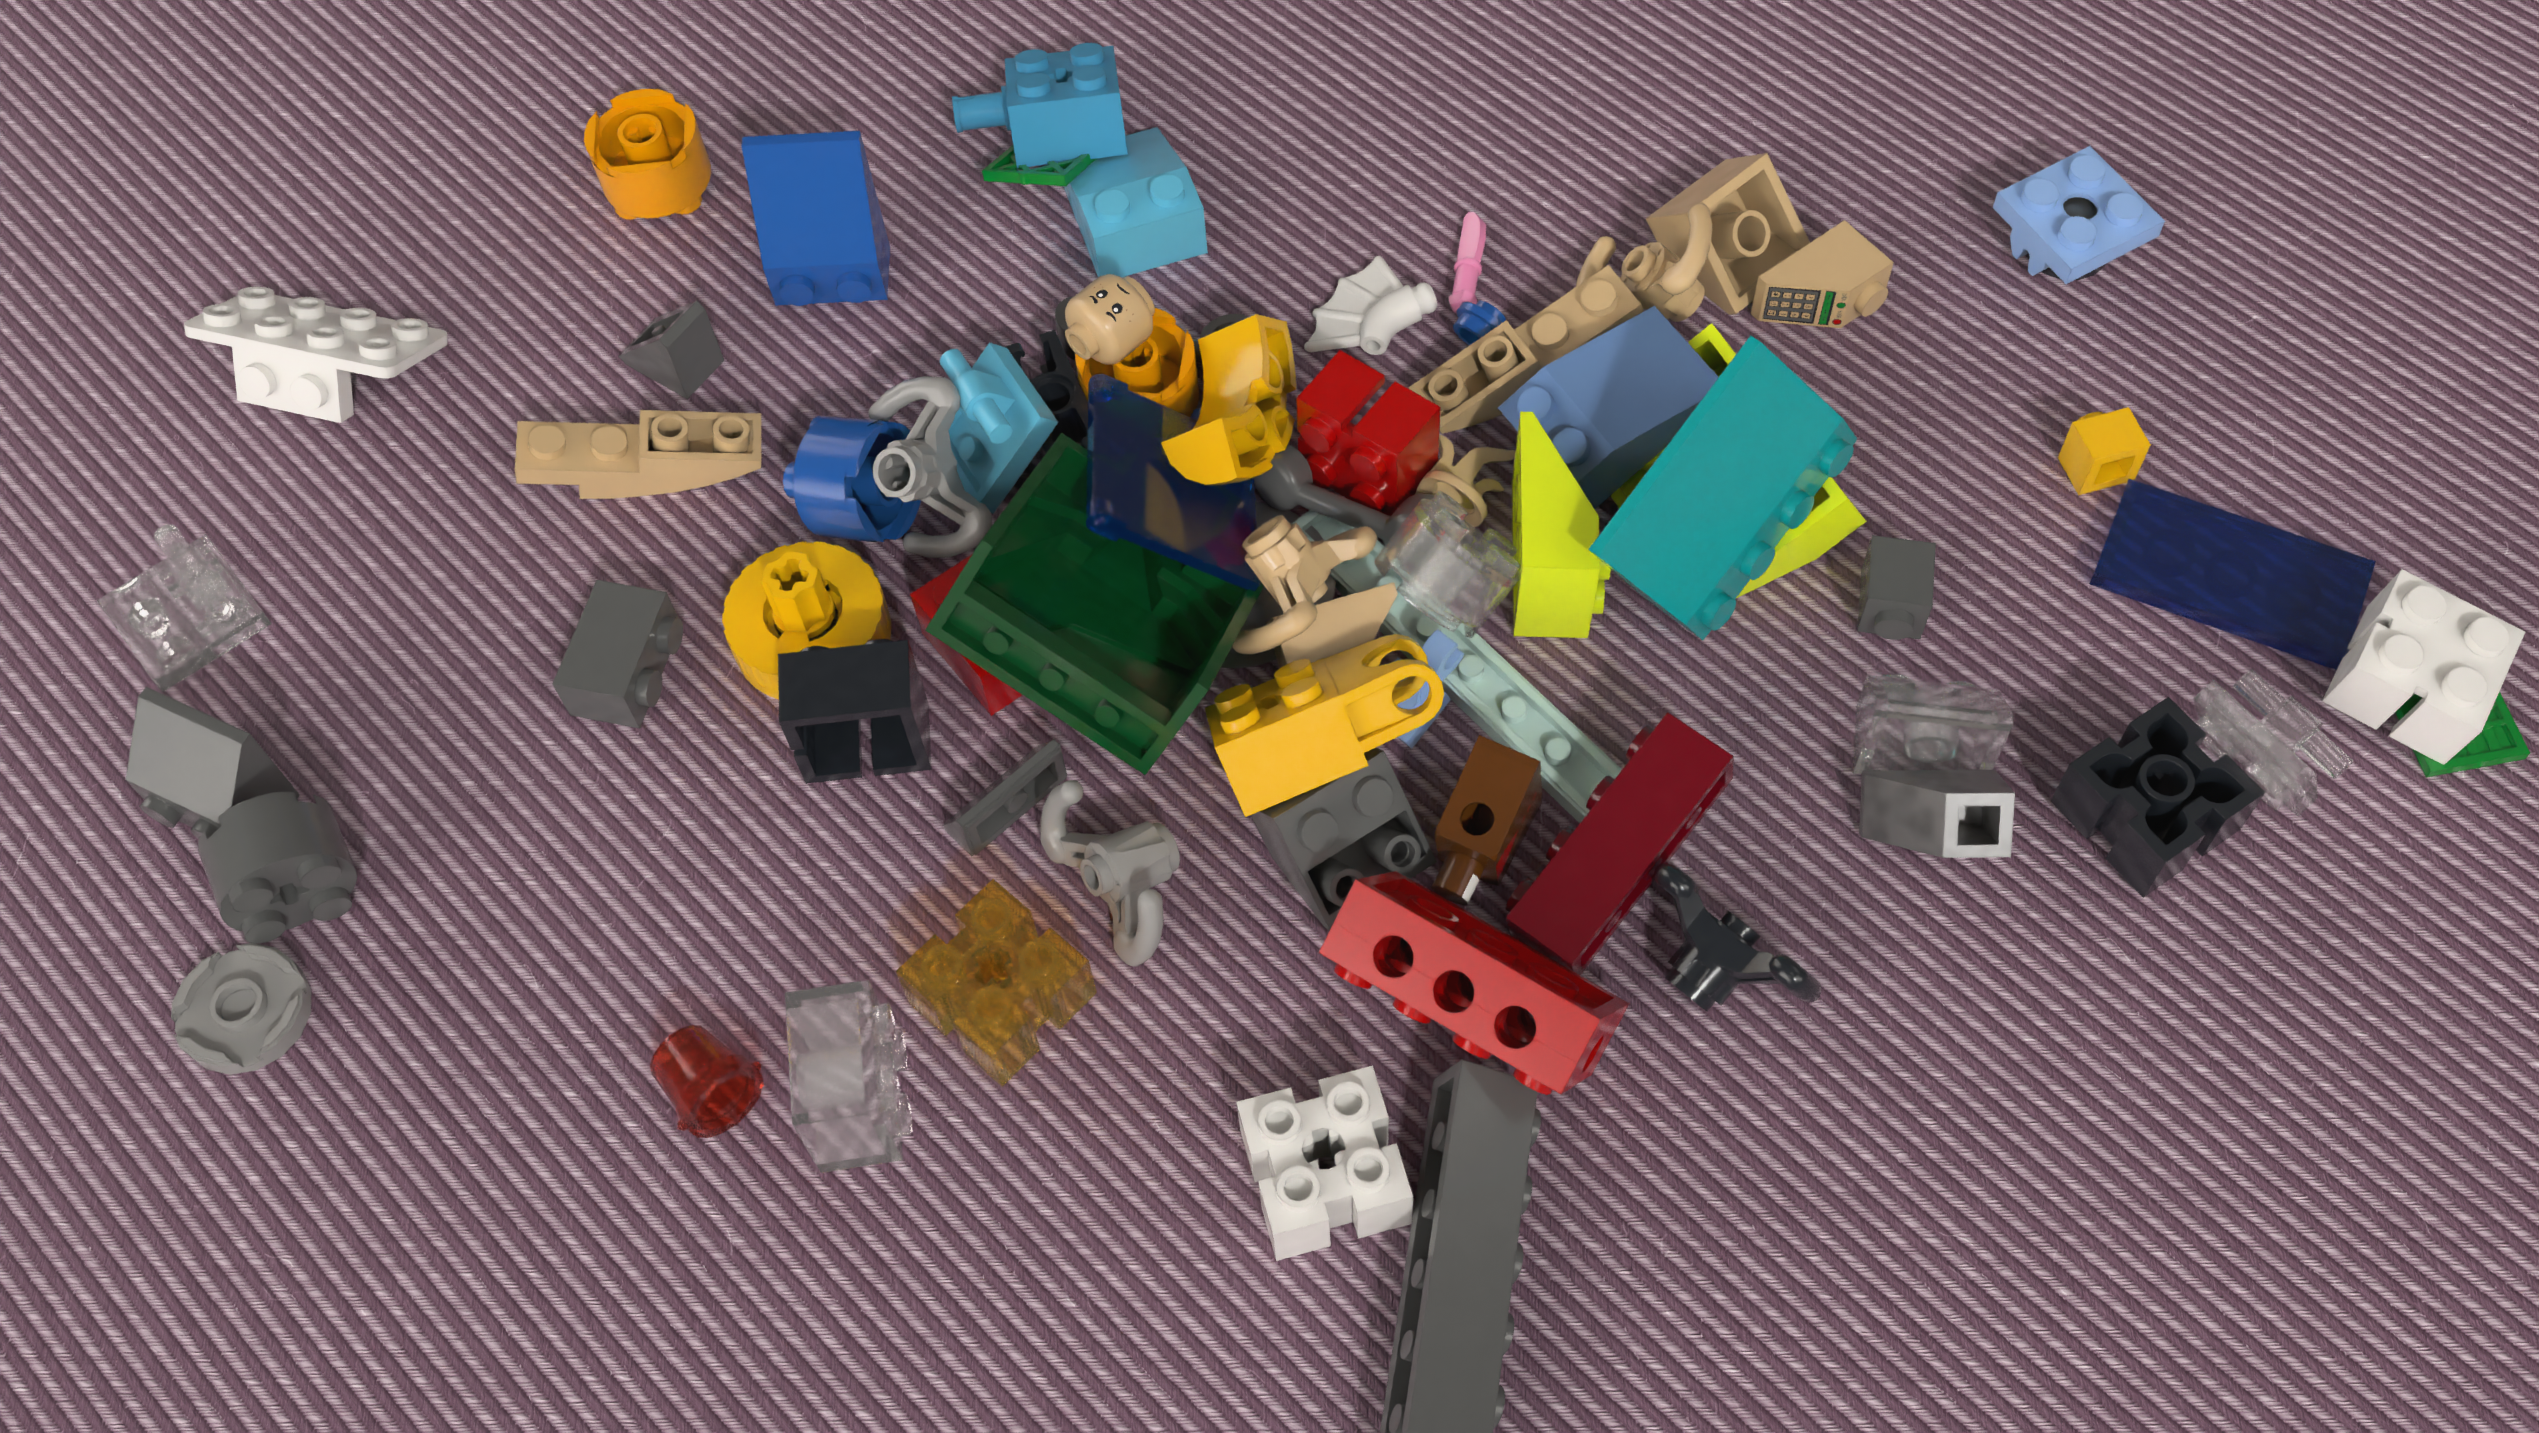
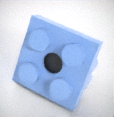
M2091 146L1997 192L1993 209L2012 228L2010 235L2012 255L2016 259L2026 255L2029 259L2028 272L2032 276L2042 272L2061 279L2065 284L2094 276L2105 267L2106 263L2159 237L2165 222Z

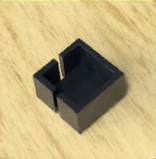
M875 639L868 641L864 645L837 648L811 646L802 649L800 652L778 654L779 723L790 749L794 750V758L805 784L862 778L861 719L871 718L872 764L875 776L932 770L929 703L908 640Z

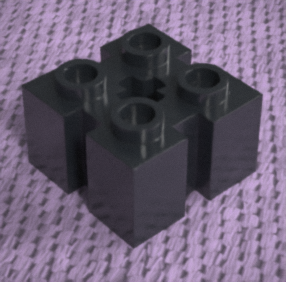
M2169 697L2130 722L2118 745L2108 737L2071 762L2051 799L2053 805L2086 839L2099 831L2113 845L2106 860L2143 898L2180 873L2195 850L2201 856H2204L2241 830L2266 793L2227 754L2213 762L2199 748L2207 734Z

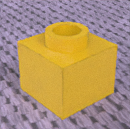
M2129 407L2108 413L2092 412L2072 422L2058 460L2079 496L2134 481L2151 444Z

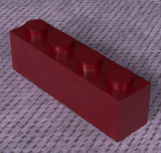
M1668 712L1655 729L1647 725L1636 735L1626 753V758L1629 762L1615 779L1608 775L1599 782L1587 801L1586 808L1590 810L1575 830L1567 826L1558 834L1546 854V859L1550 862L1535 881L1530 877L1525 878L1514 890L1506 904L1505 909L1510 912L1506 917L1510 936L1579 975L1583 973L1655 880L1654 872L1657 866L1669 862L1733 779L1734 756Z

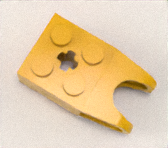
M1393 634L1377 638L1312 663L1309 659H1300L1279 668L1274 673L1275 678L1253 688L1249 684H1241L1221 692L1215 697V704L1205 707V712L1215 750L1244 816L1247 817L1369 766L1364 753L1416 729L1434 718L1442 706L1444 690L1441 679L1435 670L1428 665L1427 656L1419 643L1408 636ZM1392 651H1406L1414 657V660H1397L1379 666L1383 657ZM1426 681L1428 682L1429 694L1421 706L1414 709H1403L1397 706V704L1411 698L1421 689Z

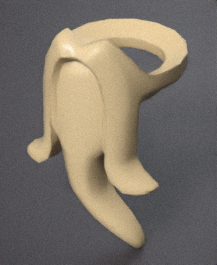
M1439 435V459L1423 477L1415 495L1430 494L1445 500L1457 515L1458 527L1455 533L1464 528L1478 527L1488 513L1487 505L1482 495L1488 491L1501 492L1504 491V488L1493 478L1482 479L1476 484L1473 483V480L1484 464L1511 461L1515 459L1516 450L1491 447L1474 448L1453 466L1455 454L1453 444L1447 437Z

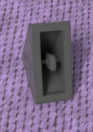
M697 300L655 318L618 356L627 366L686 399L724 361L707 312Z

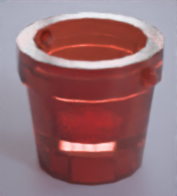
M701 1025L686 1026L669 1035L659 1045L650 1063L653 1077L677 1111L679 1119L677 1122L678 1129L681 1131L688 1129L697 1138H711L737 1125L752 1110L760 1098L764 1085L763 1076L760 1072L762 1068L760 1062H750L745 1056L735 1054Z

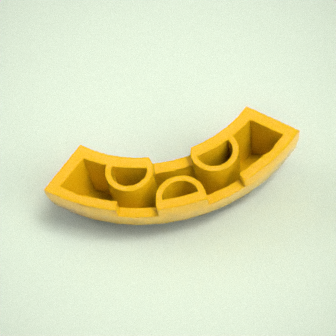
M1255 314L1198 339L1204 378L1203 401L1199 418L1192 430L1161 442L1170 464L1186 479L1204 485H1222L1252 479L1270 470L1273 467L1271 461L1275 453L1286 450L1295 419L1286 410L1287 393L1297 390L1295 362L1287 321Z

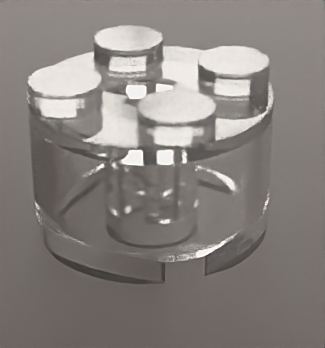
M1438 491L1432 500L1423 498L1419 501L1375 557L1374 562L1383 576L1392 568L1403 579L1396 590L1414 607L1452 632L1463 623L1465 637L1472 638L1519 581L1520 572L1518 569L1520 565L1513 558L1518 550L1508 539L1492 528H1488L1482 534L1464 520L1468 512L1456 500L1444 492Z

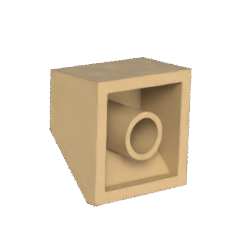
M1768 153L1725 159L1646 218L1656 241L1660 242L1681 259L1686 251L1689 240L1690 224L1688 211L1696 203L1707 205L1713 225L1711 246L1697 280L1704 286V295L1729 315L1737 314L1753 301L1758 276L1810 243Z

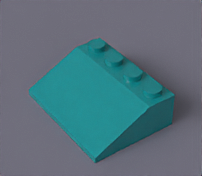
M1750 335L1589 550L1647 601L1698 638L1704 640L1711 630H1718L1729 620L1736 607L1735 599L1749 580L1759 578L1768 569L1775 556V546L1789 528H1797L1808 517L1814 505V496L1828 477H1836L1844 470L1853 455V445L1857 441V437L1846 421L1762 342Z

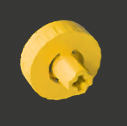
M797 542L792 545L775 548V550L761 555L756 561L741 571L740 576L732 583L724 601V613H722L724 634L738 667L755 688L778 700V654L800 652L802 649L811 646L837 648L864 645L868 641L875 639H891L890 613L878 578L875 577L873 569L856 553L850 552L842 546L831 545L826 542ZM827 584L829 585V588H830L828 591H827L826 588H825V587L827 586ZM836 607L838 611V621L836 625L824 636L810 641V638L822 634L830 626L835 617ZM777 629L782 633L781 636L778 635Z

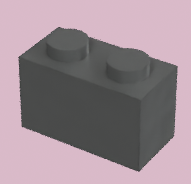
M596 580L552 683L570 716L641 728L648 708L654 707L659 700L662 690V673L669 655H673L678 651L683 637L682 620L678 618L667 592Z

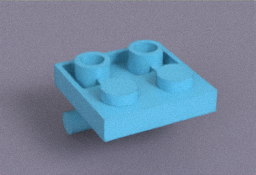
M989 342L972 368L958 349L946 351L940 358V365L956 386L960 395V408L956 412L954 421L949 429L951 450L957 460L958 475L964 490L978 502L985 504L990 512L994 514L1058 424V421L1009 350Z

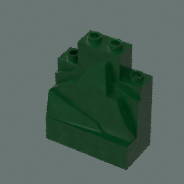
M1061 433L982 538L925 631L1134 769L1146 775L1208 692L1264 585L1245 561V556L1219 539L1239 505L1237 502L1212 485H1204L1186 479L1170 464L1166 454L1138 435L1115 468H1113Z

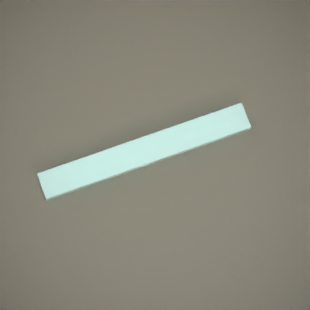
M1309 510L1292 523L1299 525L1310 542L1314 540L1305 530L1311 525L1324 540L1354 529L1352 526ZM1378 540L1373 550L1367 556L1358 560L1352 559L1341 562L1332 568L1330 576L1336 581L1335 588L1343 596L1395 583L1398 595L1379 629L1383 635L1399 634L1408 636L1418 642L1422 648L1427 639L1438 629L1457 643V648L1465 655L1457 667L1443 680L1444 692L1495 742L1541 761L1542 788L1581 823L1590 811L1586 808V804L1595 787L1608 775L1615 779L1622 769ZM1400 650L1408 659L1414 660L1410 653Z

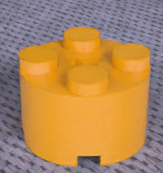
M639 89L625 92L611 99L610 102L613 108L605 112L600 118L597 111L593 114L584 132L585 147L605 197L614 207L619 217L630 220L636 218H658L674 213L689 214L699 208L702 203L701 195L710 181L711 164L694 113L686 103L683 106L675 101L673 94L663 90Z
M1155 308V313L1152 316L1153 331L1150 337L1116 364H1102L1092 357L1085 360L1075 353L1079 384L1105 439H1113L1131 444L1138 435L1148 443L1164 442L1183 433L1184 426L1188 423L1193 410L1197 408L1199 387L1193 339L1188 330L1185 333L1176 324L1175 317L1164 310Z

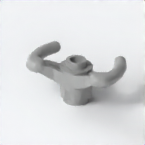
M922 376L904 380L885 391L870 407L868 411L870 419L889 421L901 408L914 401L924 399L928 402L907 438L888 443L887 448L877 455L873 464L874 481L886 497H898L903 503L921 500L960 524L957 532L948 535L931 536L919 532H910L903 539L905 551L927 558L953 557L976 547L992 526V516L987 506L978 502L964 490L957 472V460L951 450L949 429L954 421L956 412L960 408V395L953 382L945 377Z
M1067 780L1054 787L1044 803L1040 820L1041 844L1049 859L1054 863L1078 867L1088 891L1094 896H1100L1107 902L1113 916L1114 950L1126 964L1138 967L1154 955L1161 940L1164 923L1162 896L1159 892L1150 888L1169 880L1172 872L1178 869L1180 863L1178 846L1171 832L1163 824H1152L1148 821L1110 835L1068 833L1065 821L1067 811L1070 806L1081 800L1083 797V787L1076 780Z

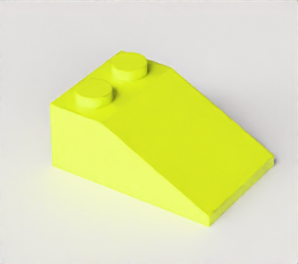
M1520 411L1512 476L1513 636L1588 638L1592 614H1603L1605 598L1604 580H1609L1611 571L1604 562L1589 550L1599 536V516L1533 412Z

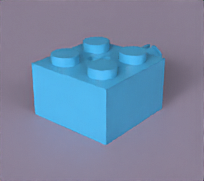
M1082 43L1072 47L1070 51L1047 53L1039 49L1022 51L1014 58L1005 59L1006 85L1001 86V92L962 97L952 96L957 133L966 130L1006 126L1007 131H1011L1017 168H1019L1018 165L1025 164L1028 167L1048 165V161L1058 163L1078 158L1081 154H1089L1090 159L1128 155L1113 45L1102 47L1097 43Z

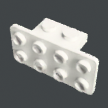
M266 287L243 288L238 291L237 296L221 304L207 306L203 309V313L184 322L185 336L232 347L237 401L339 423L354 415L351 372L377 378H393L448 344L446 331L428 327L427 322L420 319L405 318L393 320L376 316L375 311L367 308L340 309L326 306L325 302L319 298L301 297L292 299L275 295L272 289Z

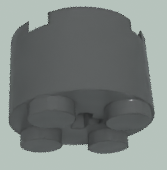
M274 792L253 797L228 808L219 815L218 820L221 827L209 839L205 830L200 836L198 852L221 918L231 928L242 931L248 942L265 943L281 936L285 930L295 928L312 919L319 921L336 919L344 915L352 907L350 893L355 887L357 873L333 809L324 798L313 795L315 804L298 801L295 792Z

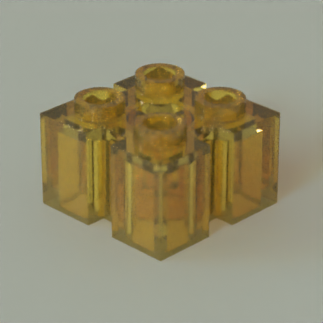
M992 879L955 914L960 932L946 944L934 934L895 972L909 1004L945 1036L955 1028L964 1053L1003 1087L1040 1050L1035 1032L1047 1020L1060 1030L1097 991L1089 960L1052 928H1049L1043 935L1038 937L1031 910L997 881Z

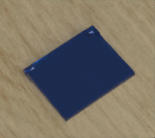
M1096 374L1092 376L1088 382L1087 528L1113 541H1117L1120 537L1246 590L1256 591L1260 585V579L1245 561V556L1248 553L1242 546L1245 539L1257 529L1254 478L1222 485H1204L1186 479L1170 464L1161 442L1192 430L1197 420L1129 391L1128 384L1108 375Z

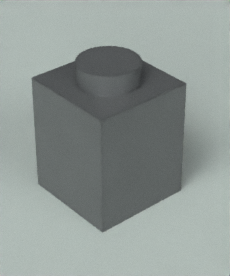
M1872 535L1861 569L1857 632L1873 633L1890 640L1904 638L1921 639L1933 607L1936 543Z

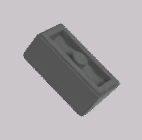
M1052 739L1032 749L943 824L945 831L971 856L977 855L1050 793L1054 787L1067 778L1060 744L1055 739Z

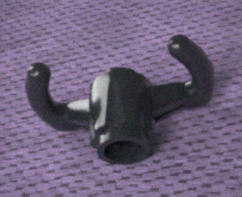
M1666 862L1657 866L1654 872V879L1660 887L1673 897L1685 942L1668 961L1673 967L1665 975V978L1706 1012L1715 1002L1722 1006L1738 984H1782L1793 995L1807 1003L1814 1002L1820 997L1822 992L1820 983L1798 963L1784 954L1774 956L1769 952H1761L1754 949L1752 946L1761 937L1730 911H1727L1721 920H1718L1704 907L1698 895V886L1692 878L1673 864Z

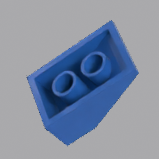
M860 131L742 137L741 146L761 260L775 306H803L807 304L836 302L860 303L864 301L888 300L890 244Z

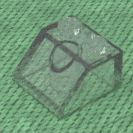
M1901 674L1867 675L1856 705L1853 773L1862 774V771L1993 770L2013 727V712L1998 689L1980 688L1965 681H1953L1946 684L1918 681Z

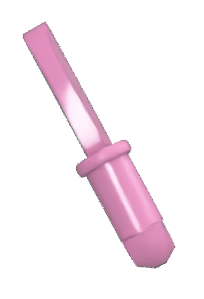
M1468 212L1463 220L1457 261L1454 265L1455 279L1452 295L1449 296L1450 307L1454 313H1456L1463 302L1477 303L1475 293L1478 277L1482 272L1480 262L1486 241V224L1475 212Z

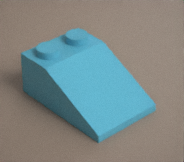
M1158 127L1126 135L1128 155L1097 158L1067 186H1063L1098 277L1106 274L1125 277L1208 253L1204 207L1187 167Z

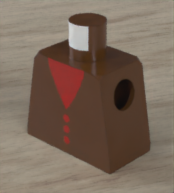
M1481 735L1478 736L1435 831L1434 836L1438 859L1443 862L1431 887L1437 894L1451 902L1467 905L1479 880L1492 885H1499L1542 804L1541 761Z

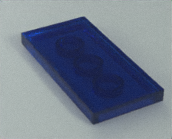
M2128 479L2089 584L2337 670L2342 658L2349 652L2347 648L2355 633L2376 561Z

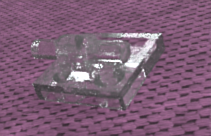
M173 524L163 525L154 533V540L167 558L97 600L152 681L162 692L272 624L208 536L205 534L189 544L179 529Z
M2253 669L2246 672L2234 684L2233 688L2264 716L2261 721H2258L2215 680H2212L2193 698L2198 716V721L2195 723L2207 734L2202 743L2218 759L2227 754L2232 760L2235 758L2243 765L2248 776L2266 792L2262 800L2275 811L2285 804L2296 816H2299L2318 799L2317 774L2295 754L2299 749L2332 779L2341 775L2353 763V760L2319 730L2323 725L2322 722L2293 696L2285 699Z

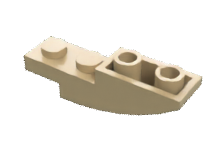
M1607 265L1516 329H1513L1507 320L1411 385L1409 389L1441 407L1439 431L1442 434L1482 423L1502 415L1498 407L1541 368L1642 313V305L1613 269Z
M640 410L639 424L517 422L516 484L579 485L580 499H614L675 493L713 485L761 469V413Z

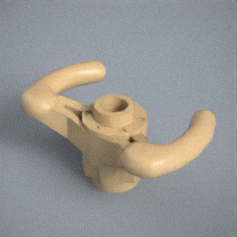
M1703 203L1694 204L1688 211L1690 224L1689 240L1686 251L1681 259L1660 242H1650L1634 248L1626 256L1622 264V274L1619 278L1641 303L1642 308L1649 309L1655 306L1666 319H1671L1674 322H1680L1690 317L1698 309L1704 297V286L1697 280V277L1705 264L1711 246L1713 225L1710 210ZM1603 236L1596 241L1584 261L1575 287L1606 267L1616 250V243L1613 238Z
M1283 515L1270 519L1253 531L1242 544L1248 553L1245 556V561L1280 605L1284 614L1270 624L1260 628L1240 631L1232 645L1233 649L1241 654H1256L1283 644L1308 629L1316 620L1318 613L1314 603L1328 590L1325 581L1331 573L1330 570L1341 562L1352 559L1358 560L1367 556L1377 542L1375 531L1370 527L1364 526L1337 534L1328 540L1310 542L1297 523L1291 524Z

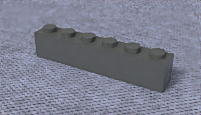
M1463 1059L1433 1080L1380 1433H1493V1429L1498 1425L1504 1410L1505 1392L1503 1387L1499 1385L1503 1355L1508 1351L1514 1334V1318L1509 1313L1512 1285L1517 1280L1523 1264L1524 1252L1522 1245L1518 1243L1521 1215L1526 1211L1532 1194V1179L1527 1175L1530 1148L1535 1143L1539 1134L1541 1113L1535 1108L1537 1092L1520 1083L1513 1075Z

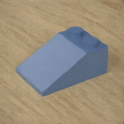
M1653 306L1547 364L1503 402L1498 409L1517 432L1520 411L1533 412L1593 508L1596 509L1669 444L1719 377L1662 313Z

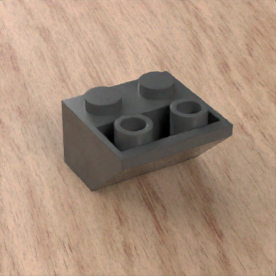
M1378 748L1364 753L1369 766L1251 815L1273 860L1322 925L1328 930L1331 929L1355 879L1397 871L1411 879L1437 862L1385 752Z

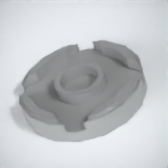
M256 943L236 945L239 950L230 951L224 955L216 952L203 959L183 979L172 1002L171 1019L175 1022L176 1032L174 1036L179 1047L205 1069L229 1075L256 1071L281 1058L301 1037L311 1014L312 990L302 969L275 947Z

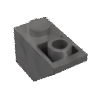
M1995 770L1862 771L1859 834L1862 838L1941 858L2011 857L2015 792Z

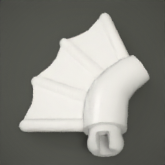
M1376 256L1364 270L1357 274L1340 278L1332 298L1320 308L1313 310L1312 315L1316 318V330L1309 341L1305 343L1304 348L1307 352H1317L1361 346L1369 354L1381 355L1387 350L1390 340L1396 333L1421 321V315L1430 314L1436 310L1437 299L1434 291L1425 282H1421L1413 288L1408 284L1403 286L1386 261L1381 256Z

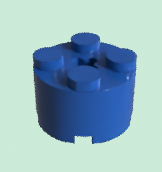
M836 416L815 417L800 443L795 461L787 465L783 475L784 491L788 497L795 499L798 513L806 527L812 533L821 537L867 542H884L886 539L896 540L902 537L913 524L921 500L903 503L898 497H886L874 481L873 464L877 455L887 448L888 443L905 440L910 430L903 424L885 420Z

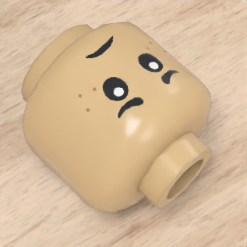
M1114 274L1102 275L1072 297L1065 308V320L1068 329L1065 331L1066 340L1072 350L1085 360L1092 357L1102 364H1116L1150 337L1153 331L1152 316L1155 313L1153 301L1145 288L1135 279L1128 276L1122 278Z

